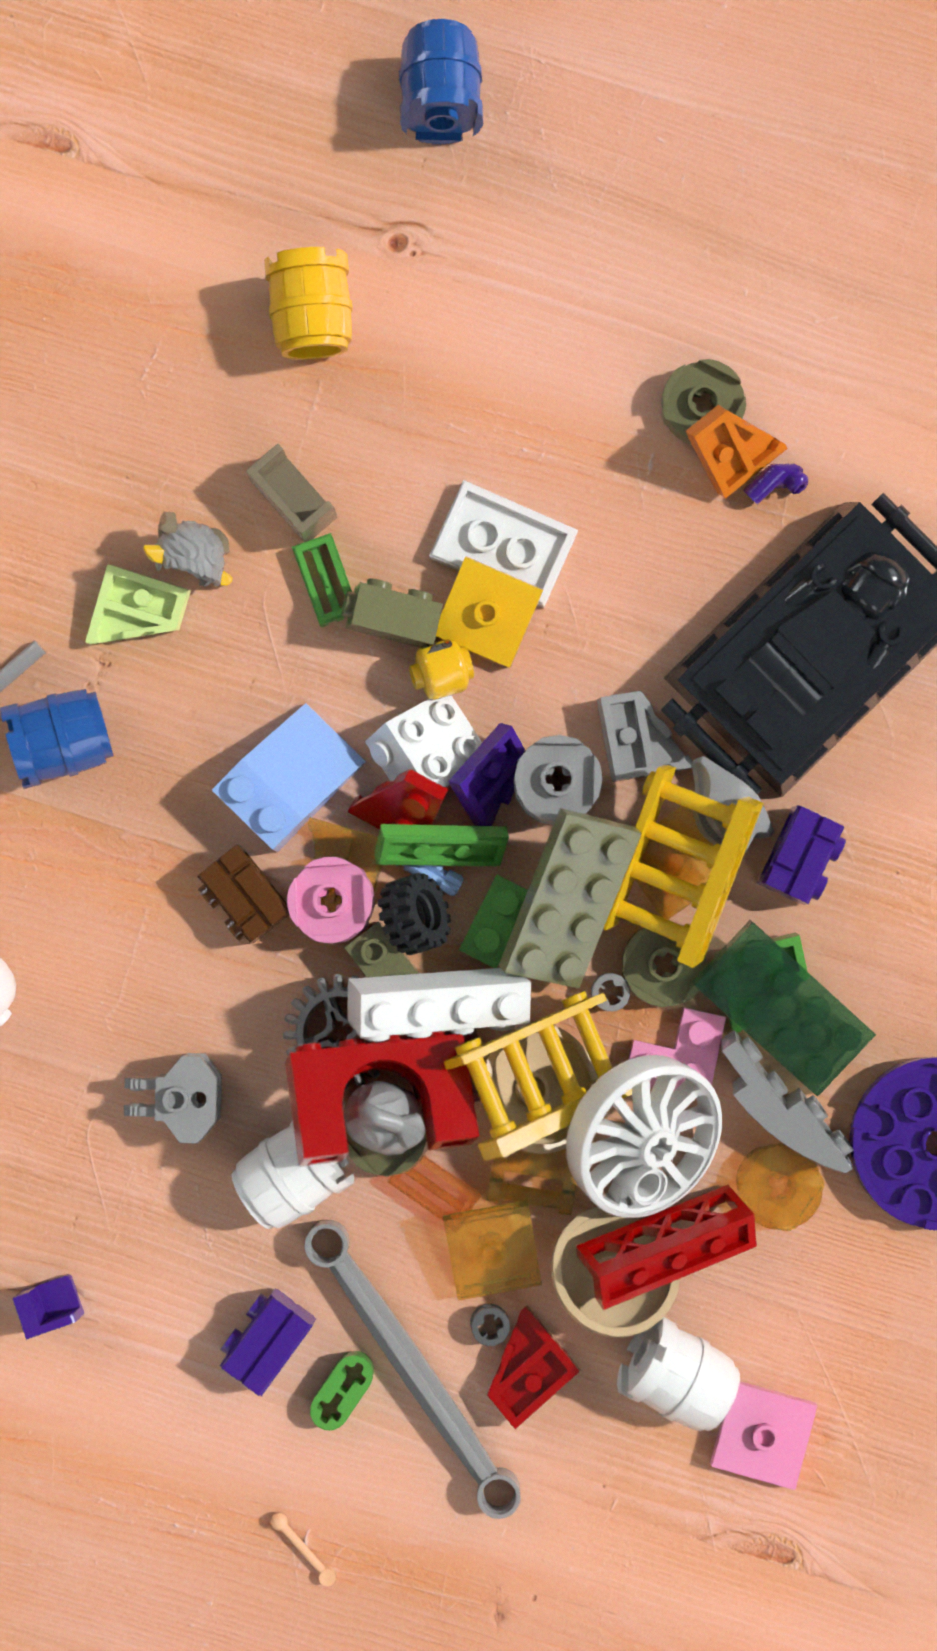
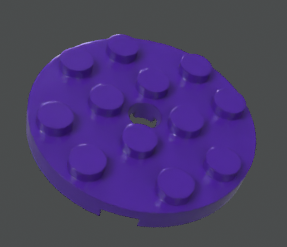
M921 1057L908 1060L880 1075L860 1099L850 1130V1144L853 1148L851 1159L854 1170L870 1198L896 1219L927 1230H937V1155L930 1154L926 1150L928 1136L932 1131H937V1057Z

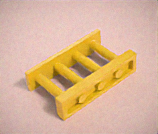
M664 765L657 767L656 772L651 771L644 783L642 794L647 797L635 827L642 835L603 929L608 930L617 926L620 918L676 941V947L681 948L677 961L693 968L704 960L764 803L747 796L738 799L737 804L725 805L671 783L676 767ZM664 800H669L722 822V827L727 830L721 845L716 843L714 846H711L656 823ZM649 840H654L707 862L706 866L712 870L706 885L701 883L699 886H696L641 863ZM635 879L692 902L691 907L695 908L696 912L691 924L685 923L682 926L628 903L627 899Z
M585 991L576 993L561 1000L564 1008L484 1044L481 1043L480 1038L455 1047L458 1055L443 1062L446 1070L467 1064L493 1127L489 1130L492 1137L477 1144L484 1161L509 1155L570 1125L575 1110L587 1093L585 1087H580L554 1024L573 1016L598 1076L595 1082L613 1068L588 1010L607 1001L604 993L587 997ZM536 1032L539 1033L564 1093L560 1096L563 1103L554 1108H551L549 1103H544L518 1041ZM501 1048L504 1050L529 1110L525 1113L528 1120L518 1125H515L514 1120L509 1121L483 1059V1056ZM632 1088L621 1096L622 1099L632 1095Z

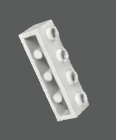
M501 968L348 979V1022L360 1037L369 1041H385L390 1038V1035L396 1034L424 1038L431 1036L433 1031L445 1030L453 1034H469L474 1031V1028L489 1027L497 1031H509L514 1029L515 1025L530 1024L531 981L526 977L504 973Z

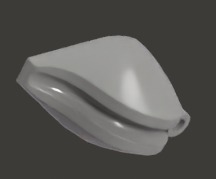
M702 756L693 760L692 770L695 793L728 806L731 803L737 804L738 799L747 796L761 801L759 796L746 783L708 758ZM764 805L745 853L754 838L764 839L772 836L775 832ZM693 811L696 825L701 834L710 843L721 845L727 830L722 827V822Z

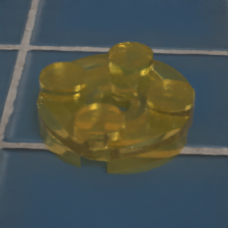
M785 1144L763 1145L752 1150L740 1164L736 1175L737 1194L755 1214L756 1223L768 1229L791 1231L807 1222L819 1208L822 1200L824 1179L813 1160L802 1156ZM783 1175L789 1178L787 1181V1186L790 1188L789 1192L786 1195L779 1194L777 1197H772L770 1194L773 1188L768 1184L770 1179L774 1177L779 1180Z

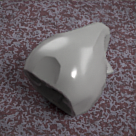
M373 1081L363 1084L353 1091L345 1105L343 1115L346 1132L353 1141L371 1151L387 1156L403 1154L407 1149L418 1144L425 1135L420 1102L410 1091L395 1084L384 1081Z

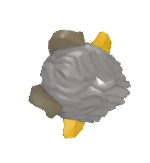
M174 512L162 513L158 525L157 543L155 545H144L143 547L147 557L152 562H155L156 570L160 571L162 566H164L166 569L173 568L186 571L196 578H200L199 585L204 587L211 583L217 587L220 585L228 586L232 583V576L223 570L225 565L223 556L229 553V542L226 535L217 528H209V526L198 524L196 521H182L179 524Z

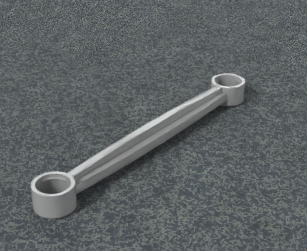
M323 1220L316 1223L309 1231L305 1240L307 1257L319 1267L330 1268L362 1321L439 1433L478 1483L477 1500L481 1510L487 1516L495 1519L509 1517L517 1510L520 1504L521 1497L518 1478L512 1471L506 1468L495 1467L469 1423L389 1306L349 1255L347 1250L350 1239L346 1228L334 1220ZM332 1229L340 1235L342 1249L339 1255L326 1258L314 1251L311 1241L318 1230ZM493 1480H505L513 1486L514 1496L508 1504L495 1506L486 1501L483 1489Z

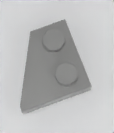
M642 691L605 696L597 699L612 782L646 777L651 771L656 772L657 767L664 765L676 767L675 771L692 768V759L689 755L685 756L671 737L672 732L663 720L655 716L653 706Z

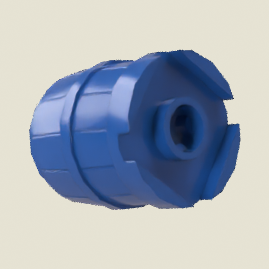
M431 19L416 24L409 30L402 43L401 68L399 70V81L403 99L400 105V125L402 131L407 134V129L416 132V140L423 143L452 144L461 142L462 133L473 129L474 136L480 132L484 125L483 105L480 99L482 69L479 62L477 40L465 24L455 20Z
M86 689L60 694L54 693L21 706L15 703L0 707L2 722L6 721L9 731L5 734L19 780L22 779L23 789L41 785L42 780L78 775L79 772L107 763L106 758L114 756L96 691L87 693Z

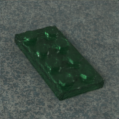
M751 920L739 930L692 981L696 988L817 1097L876 1036L870 1028Z

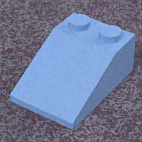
M305 703L242 758L212 791L272 850L279 852L366 761Z

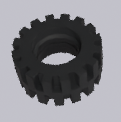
M424 873L409 875L387 883L385 885L386 888H383L380 892L382 898L378 899V907L382 909V912L378 913L379 919L384 921L385 924L382 927L384 934L390 935V944L392 946L397 945V951L401 954L414 955L442 946L448 940L446 935L450 934L451 928L447 923L451 922V915L447 914L446 911L449 908L447 901L442 899L444 893L441 888H436L437 882L433 878L428 879V875Z

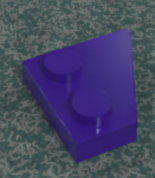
M499 723L448 781L474 826H493L501 803L509 805L515 791L513 781L518 760L526 750L511 725Z

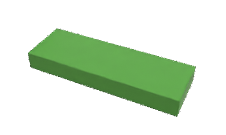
M381 824L374 852L376 865L500 866L509 836L506 826Z

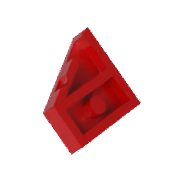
M409 769L397 775L394 781H386L376 786L372 794L364 798L361 795L357 796L347 812L380 829L381 824L432 825L448 789Z
M527 1305L519 1313L518 1320L487 1394L514 1429H517L581 1371Z

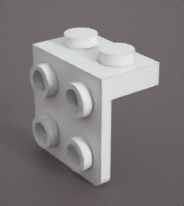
M451 695L437 700L427 699L385 722L365 743L370 749L373 760L382 767L390 781H394L397 775L412 769L430 780L447 787L450 785L448 781L482 744V741Z

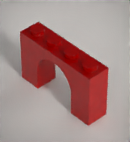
M445 1030L433 1031L429 1037L408 1039L406 1034L390 1035V1038L385 1041L365 1044V1040L362 1038H354L339 1042V1047L322 1049L320 1043L297 1046L295 1052H290L285 1066L298 1166L341 1162L349 1154L342 1108L343 1092L346 1084L353 1077L369 1070L394 1072L405 1078L414 1087L421 1101L428 1150L467 1146L475 1142L480 1135L467 1064L446 1070L443 1063L458 1055L455 1047L465 1043L463 1034L450 1035V1032Z

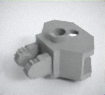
M187 1053L181 1056L167 1074H161L156 1078H125V1088L131 1091L155 1090V1104L130 1103L129 1105H124V1116L155 1117V1121H164L180 1143H199L221 1118L222 1074L206 1053ZM198 1092H202L205 1094V1104L200 1103L198 1101Z

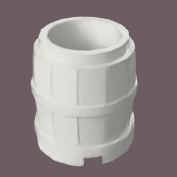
M293 1120L289 1127L271 1138L267 1137L262 1140L258 1147L249 1152L236 1164V1169L231 1174L234 1187L244 1206L252 1217L266 1229H272L273 1227L281 1228L302 1215H308L333 1192L340 1193L354 1183L353 1173L346 1178L342 1169L349 1164L346 1157L341 1162L298 1166Z
M665 1317L652 1328L633 1337L627 1348L628 1351L633 1353L629 1367L621 1363L618 1371V1392L638 1403L642 1401L664 1418L693 1430L702 1431L705 1429L710 1431L716 1428L729 1412L738 1391L740 1373L738 1368L735 1367L733 1360L711 1346L703 1338L695 1337L678 1329L676 1323Z

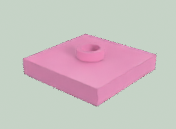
M740 1381L736 1398L729 1412L720 1423L710 1461L711 1466L795 1490L817 1410L816 1403Z

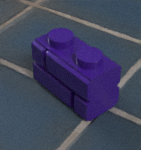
M799 805L792 807L757 884L802 905L809 904L811 898L818 900L828 881V877L824 876L823 872L829 860L836 862L844 848L846 839L840 837L844 826L820 816Z
M276 1288L268 1298L262 1293L258 1296L246 1313L252 1319L243 1332L235 1328L220 1349L226 1354L220 1364L221 1368L261 1397L313 1327L316 1320L311 1313L299 1304L294 1303L291 1298Z

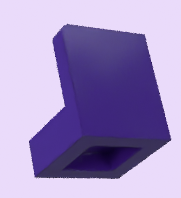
M70 1274L24 1289L13 1297L26 1340L75 1323L85 1314L73 1277Z

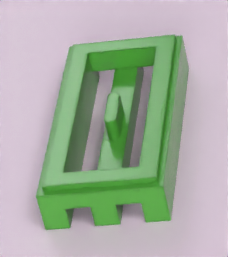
M331 533L292 547L320 627L329 625L328 623L333 621H341L345 617L341 616L342 608H340L319 547L327 545L344 595H346L347 591L352 592ZM310 550L332 608V612L327 614L324 613L303 553Z

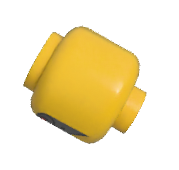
M452 639L420 647L415 654V664L409 665V673L415 690L422 688L425 695L432 700L464 692L468 687L469 680L474 678V668L468 649L465 646L460 647Z

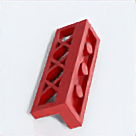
M725 1185L576 1245L577 1256L593 1277L595 1300L603 1310H606L757 1247L755 1214L729 1185ZM725 1202L732 1209L725 1213L709 1211L710 1208ZM680 1220L695 1222L693 1226L685 1229L671 1227L673 1223ZM643 1235L656 1237L655 1241L646 1245L633 1243L634 1239ZM604 1251L617 1253L616 1257L599 1263L594 1255Z

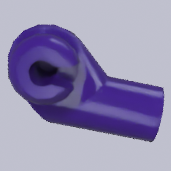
M771 464L743 491L758 505L775 488H788L792 494L801 493L807 487L809 479L803 473V468L797 464Z

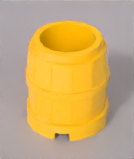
M300 247L277 252L276 262L272 263L269 256L264 259L265 278L269 282L270 293L269 318L272 319L276 347L281 350L283 357L305 360L321 359L340 355L348 350V344L352 341L351 313L353 306L352 300L349 297L346 278L349 273L348 254L343 250L336 249L337 257L326 256L325 247Z

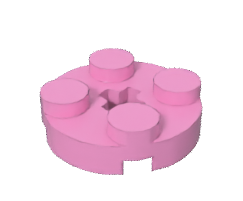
M323 857L311 861L299 873L297 878L293 879L287 896L288 911L295 925L308 937L318 942L336 944L351 940L357 934L366 930L374 912L375 893L372 883L363 869L342 858ZM335 888L336 895L342 896V904L336 906L335 912L329 913L328 906L321 905L320 901L321 897L328 896V889Z

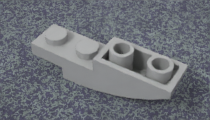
M734 1030L721 1039L722 1052L741 1076L732 1082L733 1095L765 1130L802 1156L825 1167L843 1173L853 1169L849 1155L853 1151L851 1144L839 1129L832 1132L824 1121L828 1115L814 1095L807 1098L802 1090L798 1088L785 1097L784 1095L788 1093V1089L775 1071L769 1074L759 1062L763 1059V1056L749 1037L742 1040Z

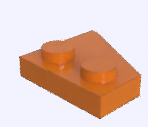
M717 405L685 431L714 489L725 499L788 449L785 443L720 405Z

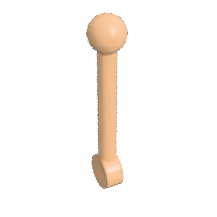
M283 1513L274 1514L270 1521L271 1526L275 1530H281L319 1573V1581L323 1586L333 1585L336 1580L334 1568L324 1566L288 1526L287 1517Z

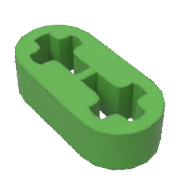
M360 1351L345 1353L331 1370L315 1394L310 1407L312 1421L317 1427L323 1430L338 1429L353 1412L369 1388L374 1375V1365L367 1354ZM356 1363H360L363 1366L361 1374L365 1378L361 1380L356 1377L350 1386L346 1388L342 1385L348 1372L344 1366L353 1367ZM336 1393L340 1394L342 1398L337 1407L340 1415L332 1413L328 1418L322 1415L323 1406L320 1402L329 1403Z

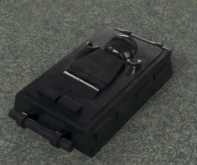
M884 492L871 504L886 519L883 523L861 502H844L664 677L693 707L687 713L672 698L661 709L675 724L673 729L680 737L685 735L709 760L742 780L756 794L762 788L748 775L752 769L780 797H783L937 646V545L908 517L910 512L902 504L898 507ZM894 529L936 569L933 574L891 533ZM701 717L743 758L739 764L697 723Z

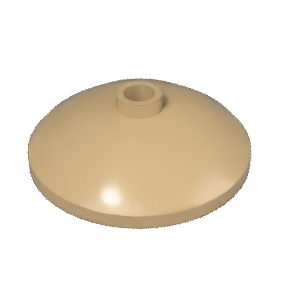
M519 1026V1027H516V1028H514V1029H512V1030H509V1031L506 1032V1033H509V1032H511V1031H513V1030H515V1029H518V1028H520V1027H522V1026ZM554 1026L580 1087L584 1086L587 1092L595 1083V1079H597L591 1059L585 1048L576 1038L565 1030ZM536 1032L518 1040L544 1103H549L551 1108L562 1104L560 1096L564 1093L539 1033ZM503 1048L487 1054L484 1061L509 1121L514 1120L515 1125L527 1121L525 1113L529 1110ZM482 1103L484 1112H485V1114H486V1116H487V1119L489 1120V1117H488V1115H487V1113H486V1110H485V1108H484V1105H483V1103ZM570 1125L520 1150L536 1154H547L566 1149Z
M596 1206L575 1217L564 1228L555 1244L551 1261V1274L556 1295L566 1312L578 1324L591 1332L617 1338L637 1335L652 1328L662 1320L675 1301L680 1279L603 1310L595 1300L593 1277L577 1256L576 1245L648 1216L639 1218L618 1217ZM643 1235L634 1239L633 1243L646 1245L655 1241L656 1237ZM604 1251L594 1255L599 1263L616 1257L617 1253Z

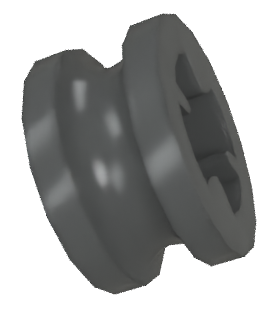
M492 1303L483 1304L472 1313L470 1319L471 1329L479 1343L486 1346H496L506 1339L510 1330V1324L505 1311L500 1306ZM487 1314H492L494 1320L498 1317L502 1320V1324L496 1326V1334L488 1335L486 1329L482 1332L478 1329V1326L484 1324L483 1316Z

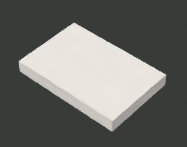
M463 480L429 558L459 571L465 556H468L544 590L537 606L544 609L578 530Z

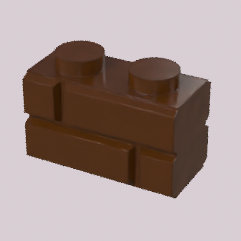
M237 844L197 876L203 883L198 888L200 894L212 908L218 905L223 908L230 917L224 923L239 942L246 938L250 943H255L290 915L287 902L241 845Z

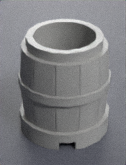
M555 735L541 738L527 748L518 760L513 783L516 799L525 813L538 822L554 825L560 808L586 814L599 797L603 779L600 763L589 748L576 738ZM555 767H561L563 775L570 776L571 778L570 784L563 785L561 792L554 791L553 785L545 781L546 775H552Z

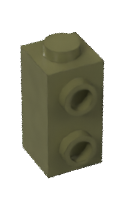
M372 578L367 579V584L360 582L354 588V592L347 591L341 616L348 617L345 629L416 647L434 645L443 603L432 601V594L416 589H408L407 594L391 590V583Z
M380 921L345 947L366 977L421 974L405 953L401 954L397 951V945L392 946L390 944V935L384 934L382 929L384 925Z

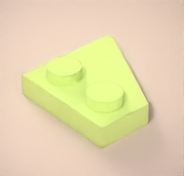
M107 564L85 642L98 644L180 630L191 590Z

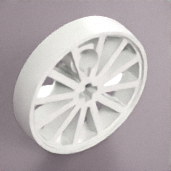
M640 1056L615 1066L592 1085L580 1101L572 1117L567 1135L566 1155L574 1180L586 1196L599 1208L618 1217H645L672 1206L695 1187L715 1156L722 1130V1112L718 1096L709 1081L688 1065L667 1056ZM658 1076L650 1093V1080ZM682 1078H686V1080L673 1092L677 1081ZM631 1088L633 1112L621 1097ZM697 1098V1106L684 1110L694 1099ZM613 1105L625 1123L603 1119V1117ZM697 1126L693 1138L679 1136L680 1132ZM595 1133L611 1136L592 1143ZM676 1151L686 1152L682 1160L675 1167L671 1160L675 1156ZM603 1160L590 1172V1167L593 1163ZM613 1179L608 1193H603V1188Z

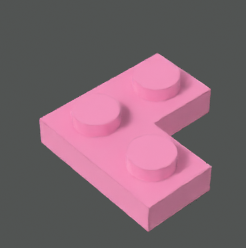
M683 1007L674 1049L632 1039L628 1060L646 1055L667 1056L688 1065L706 1078L712 1085L726 1017ZM658 1076L650 1080V1088H653ZM682 1078L677 1081L673 1092L686 1080V1078Z

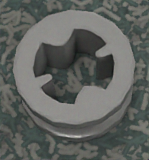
M605 973L598 976L591 987V996L599 994V988L605 989L602 983L607 980H611L614 986H621L622 996L616 995L619 1001L614 1004H609L607 999V1001L597 1006L608 1012L622 1009L628 1003L630 997V987L627 981L622 976L614 973Z

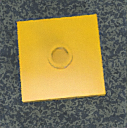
M465 556L441 613L436 636L444 640L452 639L460 647L465 646L471 652L510 668L544 589Z

